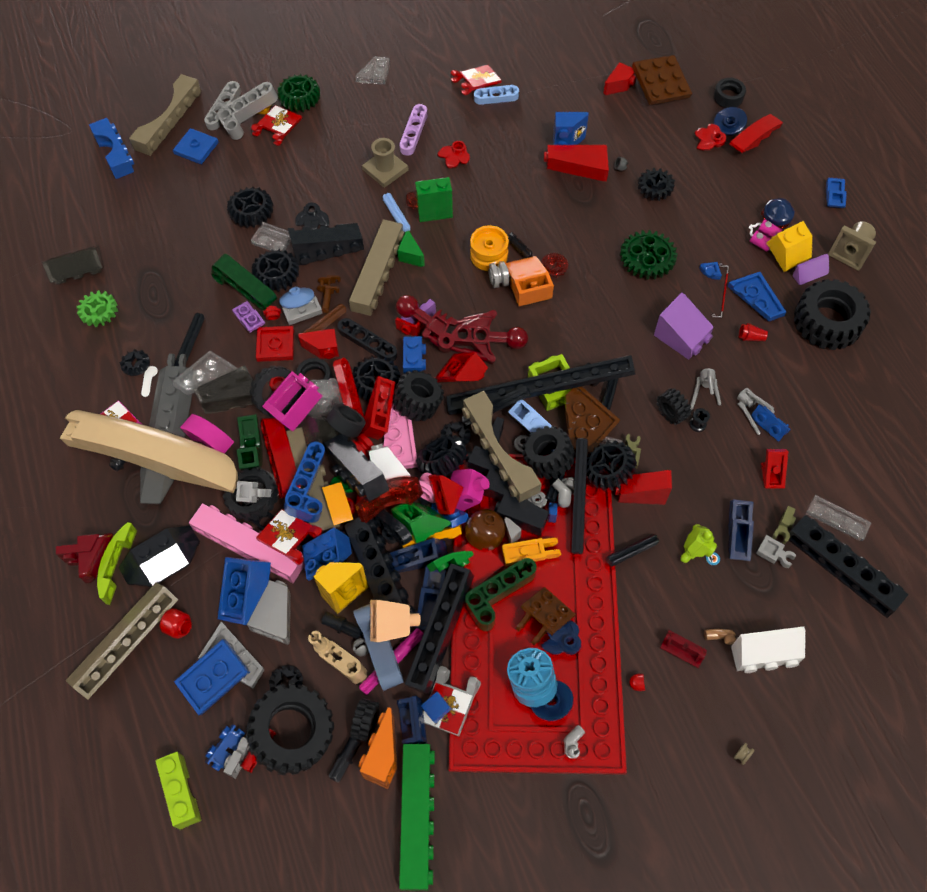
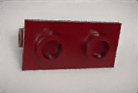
M668 630L660 647L662 650L698 669L707 654L706 649Z

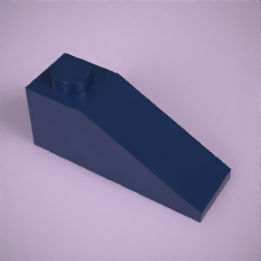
M431 538L390 554L394 560L392 563L394 569L401 573L426 568L428 564L447 555L448 552L445 541Z

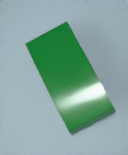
M460 551L447 554L431 562L427 567L430 572L436 569L441 572L450 564L464 567L470 563L468 558L472 557L474 553L472 551Z

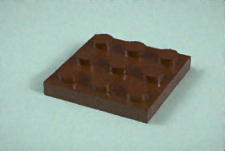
M675 55L633 62L632 68L649 105L691 97L692 92Z

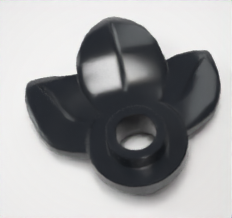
M314 202L306 204L304 210L296 216V226L304 225V227H310V229H317L319 225H327L329 227L327 213L321 211L319 205Z

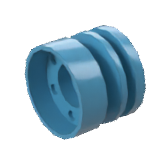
M526 648L512 656L508 662L507 673L516 699L528 707L546 705L555 696L558 686L551 658L546 652L538 648Z

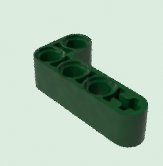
M223 254L212 265L211 275L217 283L224 285L227 282L260 310H266L277 299L276 294L229 255Z
M525 558L466 594L465 607L480 630L489 631L495 625V612L491 605L535 578L536 563L532 559ZM512 578L515 582L508 584L504 580ZM494 588L498 592L496 594H489L487 590ZM471 599H478L480 603L472 605L469 601ZM484 615H487L491 618V620L489 622H483L480 618Z

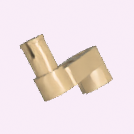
M319 631L311 632L314 638L309 635L308 640L324 661L350 679L354 684L363 683L367 679V670L358 659L332 640L330 641L323 637ZM333 652H334L337 656L342 657V660H341V661L336 660V659L332 656Z

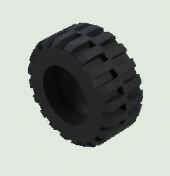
M826 279L822 280V282L817 281L803 292L794 311V323L797 325L798 332L802 333L801 336L805 340L808 339L810 344L819 345V348L822 349L826 347L829 350H836L837 347L843 349L854 344L861 336L870 320V305L868 300H865V295L862 292L860 293L857 287L850 286L848 282L844 281L843 283L837 279H833V281ZM818 308H831L839 312L845 321L830 320L822 315Z
M288 684L287 687H283V685L276 686L275 690H269L264 693V696L258 699L251 711L246 728V739L250 745L249 750L251 755H255L257 758L256 762L259 765H265L267 767L266 770L270 772L274 770L278 771L279 775H285L286 773L295 775L300 771H306L322 758L332 741V731L334 730V722L331 720L333 716L332 711L327 709V701L324 698L321 700L318 697L319 693L313 690V692L307 690L308 686L301 685V688L295 687V684ZM294 710L307 718L311 727V733L308 741L298 749H285L278 746L272 740L269 734V725L273 716L278 712Z

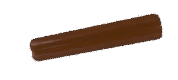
M343 304L337 305L302 333L324 330L346 313V307Z

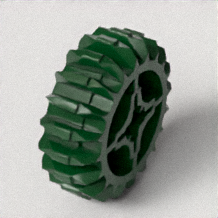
M294 74L293 77L288 76V79H283V82L279 83L280 86L277 90L278 99L285 109H290L291 112L295 110L298 113V111L302 110L304 112L306 109L310 111V107H315V104H318L320 87L312 77L302 76L301 74L296 76Z

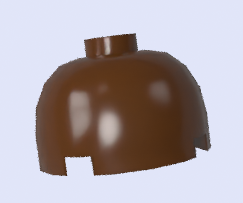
M478 510L466 522L465 537L477 549L489 548V550H493L504 539L506 529L504 520L493 510Z

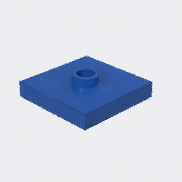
M190 128L175 146L173 152L175 155L202 165L219 143L218 138Z

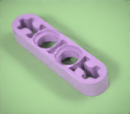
M423 104L415 105L400 141V152L403 155L413 154L427 118V107ZM414 122L420 123V124L417 125V126L412 125V123H414ZM409 134H415L414 137H408Z

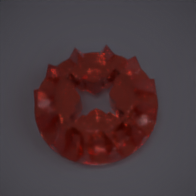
M550 253L541 260L550 276L552 275L557 278L558 275L563 276L568 270V261L561 254ZM557 262V267L552 269V266Z

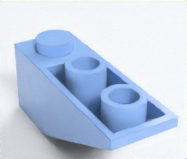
M523 399L518 401L508 411L530 433L536 432L538 428L543 429L544 426L549 428L552 426Z

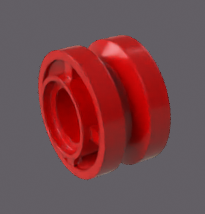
M361 433L357 437V441H351L356 444V449L359 452L362 451L369 460L368 451L372 450L371 446L374 444L367 436Z

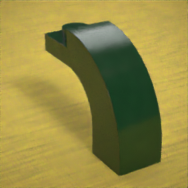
M256 414L237 417L240 435V449H237L239 469L245 470L262 467L263 450L258 417Z

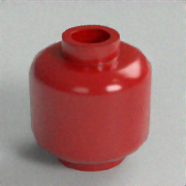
M176 608L167 610L160 619V630L162 633L175 639L186 636L192 627L189 614Z

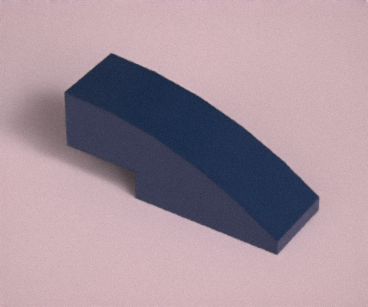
M734 499L730 501L729 559L751 561L754 521H752L754 502Z
M426 566L417 612L420 614L421 621L419 626H415V629L426 630L448 568L441 572L437 569L430 572Z

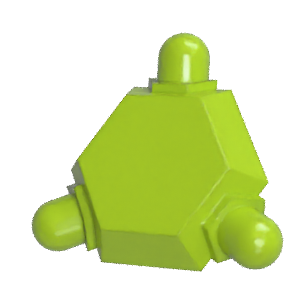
M699 524L693 526V530L687 536L683 546L685 553L680 558L683 563H687L695 557H703L704 555L710 557L714 553L717 544L713 542L714 537L710 529Z

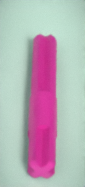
M416 628L394 650L398 664L422 640L424 633L420 629ZM375 670L359 686V689L365 695L369 694L379 683Z

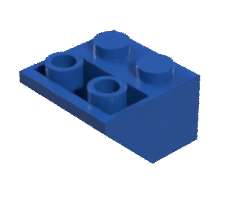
M334 527L302 545L306 579L308 581L312 580L314 575H316V571L321 566H326L330 562L342 563L352 554L350 539L347 535Z

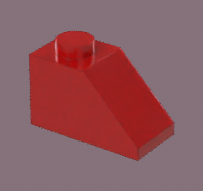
M619 62L605 81L603 94L609 95L625 92L630 86H633L637 79L633 68Z
M335 329L298 334L301 347L318 358L332 359L339 357Z

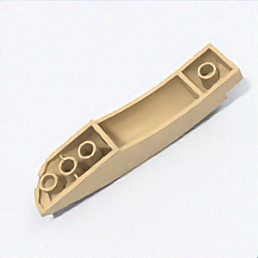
M74 410L66 416L69 424L60 439L67 446L115 457L168 476L170 479L234 493L236 489L238 472L234 462L229 456L220 451L169 432L115 417L81 410Z

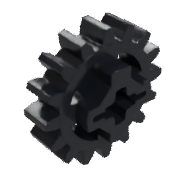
M655 168L652 171L647 169L646 173L642 172L641 177H639L638 189H641L640 194L645 193V198L650 196L652 201L654 198L660 201L661 197L666 199L667 195L671 196L675 186V179H672V174L667 175V170L662 172V168L658 171Z

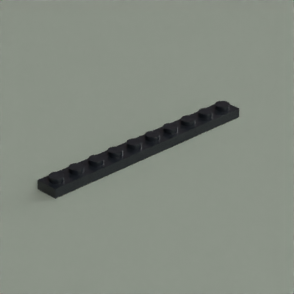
M632 355L446 396L449 415L462 413L463 400L482 391H485L492 402L523 386H527L530 390V396L526 398L636 375Z

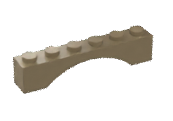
M183 74L179 76L173 84V99L167 110L154 121L138 127L129 138L135 151L149 156L152 155L171 129L174 128L178 120L192 105L193 101L200 95L201 89L198 79Z
M485 391L464 399L463 415L471 421L473 432L480 436L482 447L489 451L490 460L493 465L498 466L500 477L503 481H507L511 495L516 497L519 502H522L540 493L541 482L533 469L513 459L499 445L491 424L493 404Z

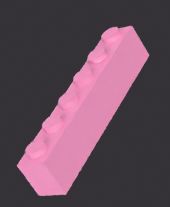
M202 503L189 521L190 526L195 532L246 559L271 562L270 572L291 583L295 582L305 566L304 561L297 565L288 557L259 542L256 537L261 531L258 533L249 524L237 522L236 518L230 514L224 515L220 513V510L213 505L207 506Z

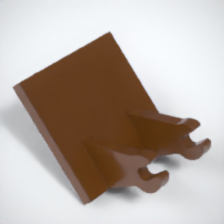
M544 587L520 607L526 612V615L517 625L516 630L519 632L521 628L523 629L532 617L540 622L543 627L531 642L535 646L547 632L554 635L574 618L576 614Z

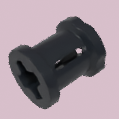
M703 408L696 409L689 423L690 428L695 432L704 431L707 421L710 419L709 412Z

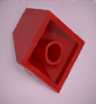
M476 352L453 354L435 378L438 380L437 382L479 381L484 377L488 366Z

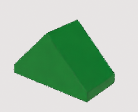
M406 231L398 248V260L423 267L425 266L424 254L411 233Z

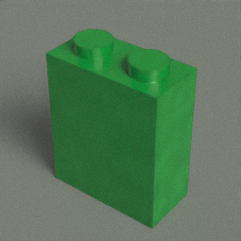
M449 177L415 182L419 222L453 218L452 187Z

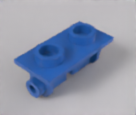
M761 404L757 406L751 415L753 420L778 442L791 430L788 424L786 425L779 418L777 419L767 407Z
M235 725L226 726L219 735L221 740L217 746L212 745L205 755L207 757L205 763L209 765L212 761L213 765L211 767L218 772L221 768H224L225 760L231 755L226 749L229 747L236 751L241 738L245 735V732L239 728L235 732Z

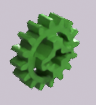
M100 290L96 294L90 292L89 297L84 295L85 300H79L81 305L77 306V314L82 322L87 323L88 326L94 324L97 327L99 323L105 326L104 322L110 323V318L116 317L114 312H118L115 299L111 294L108 295L106 291L101 294Z

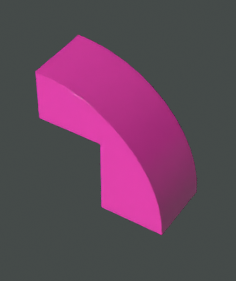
M191 414L180 427L192 441L203 442L207 447L224 454L234 443L227 434L214 424L195 414Z

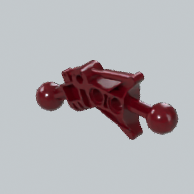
M403 295L396 302V310L401 316L406 318L413 316L426 325L422 333L423 339H430V342L435 344L443 353H448L451 350L461 353L476 352L483 361L493 364L496 357L491 352L489 342L507 343L510 348L516 350L525 347L528 342V334L521 327H513L508 332L490 331V324L497 315L496 310L456 320L453 317L447 319L448 313L441 315L442 309L437 311L433 317L419 308L418 301L411 295ZM457 325L451 334L447 333L449 326L455 327ZM464 332L467 338H459L458 333ZM476 334H484L485 339L479 340ZM453 345H457V346H471L474 350L467 349V348L462 349V348L455 347V346H453Z

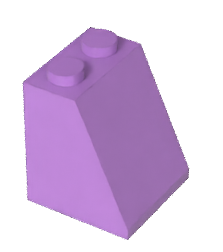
M681 293L660 314L654 336L689 360L693 355L696 356L701 351L704 343H709L713 337L711 333L714 327L687 296Z

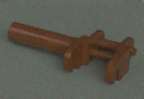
M327 275V277L318 278L320 285L317 286V290L324 292L323 313L329 312L331 294H334V290H336V293H339L340 289L338 287L330 286V284L336 282V279L337 282L341 281V278L337 275Z

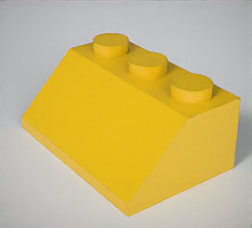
M330 562L326 566H321L316 571V575H314L322 598L337 614L368 588L364 568L361 563Z

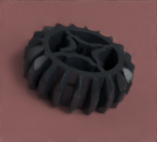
M246 186V189H239V192H234V196H230V200L227 201V211L230 219L236 225L239 224L240 227L246 226L247 229L250 226L254 228L256 225L261 226L262 222L267 223V219H270L273 213L271 196L265 190H261L260 187L255 189L252 186L251 189H248Z
M280 248L277 251L272 249L271 252L265 250V254H259V258H255V263L252 264V275L272 291L277 290L280 292V289L286 290L287 286L292 287V283H296L297 277H299L297 259L293 257L292 253H288L286 250L282 252Z
M371 355L369 360L364 357V362L358 361V367L353 369L352 374L359 398L363 397L365 402L371 397L375 385V375L376 378L380 376L395 381V388L401 377L398 366L394 365L393 360L388 361L387 357L381 359L380 355L377 358Z
M449 434L448 436L443 435L441 438L437 437L436 440L425 445V448L421 449L417 455L416 463L418 469L422 474L430 473L447 477L448 474L453 473L454 470L459 469L460 465L464 464L468 453L463 440L456 435L452 436Z
M607 440L606 444L603 445L600 442L598 448L593 446L594 451L588 452L586 478L597 489L601 487L605 491L609 487L613 491L615 486L620 489L622 483L627 485V479H633L632 473H636L635 466H637L636 456L625 443H618L616 440L611 443Z

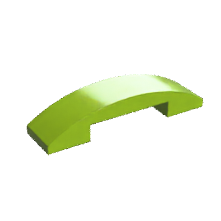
M127 522L114 535L100 562L97 577L99 598L107 605L111 604L117 587L111 578L123 548L131 549L137 532L132 523Z

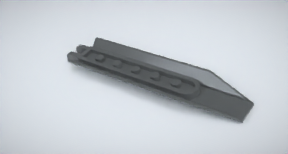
M169 354L167 359L168 366L159 371L149 427L185 438L186 434L180 427L189 418L196 371L186 367L187 358L185 354L180 355L179 366H174L175 354ZM141 466L140 503L161 504L174 479Z

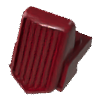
M113 534L77 536V544L56 546V555L70 566L79 565V578L85 583H92L96 579L102 556L113 538Z

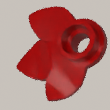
M709 124L707 128H700L694 132L695 136L701 140L697 146L699 150H711L713 147L723 146L726 142L725 133L721 132L720 127L715 124Z
M455 141L451 146H444L437 154L439 157L446 158V166L448 168H454L459 163L467 164L470 160V155L466 152L467 147L462 141Z

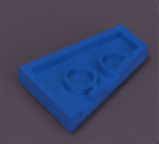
M761 272L728 283V287L767 321L785 316V309Z

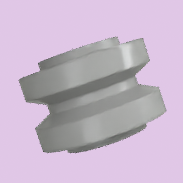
M499 262L498 266L495 263L489 264L488 272L493 288H498L500 283L503 286H508L509 272L505 262Z

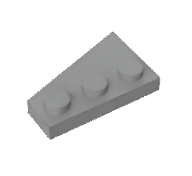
M221 622L198 659L202 658L222 639H226L250 671L240 682L253 689L263 674L264 669Z

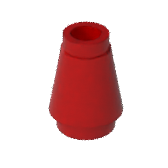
M749 323L746 325L742 324L739 330V338L743 341H766L768 331Z

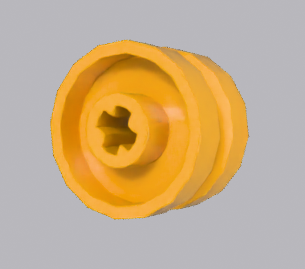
M488 225L482 226L473 232L470 239V257L472 263L477 268L488 271L489 264L495 263L498 266L499 262H507L509 240L504 230L497 226Z

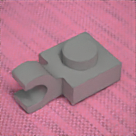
M237 481L236 501L257 502V497H271V489H259L258 482Z

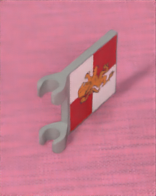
M440 666L430 697L438 691L452 710L436 724L424 711V721L427 725L460 736L481 682L475 677H470L466 691L445 683L449 679L451 671L444 666Z

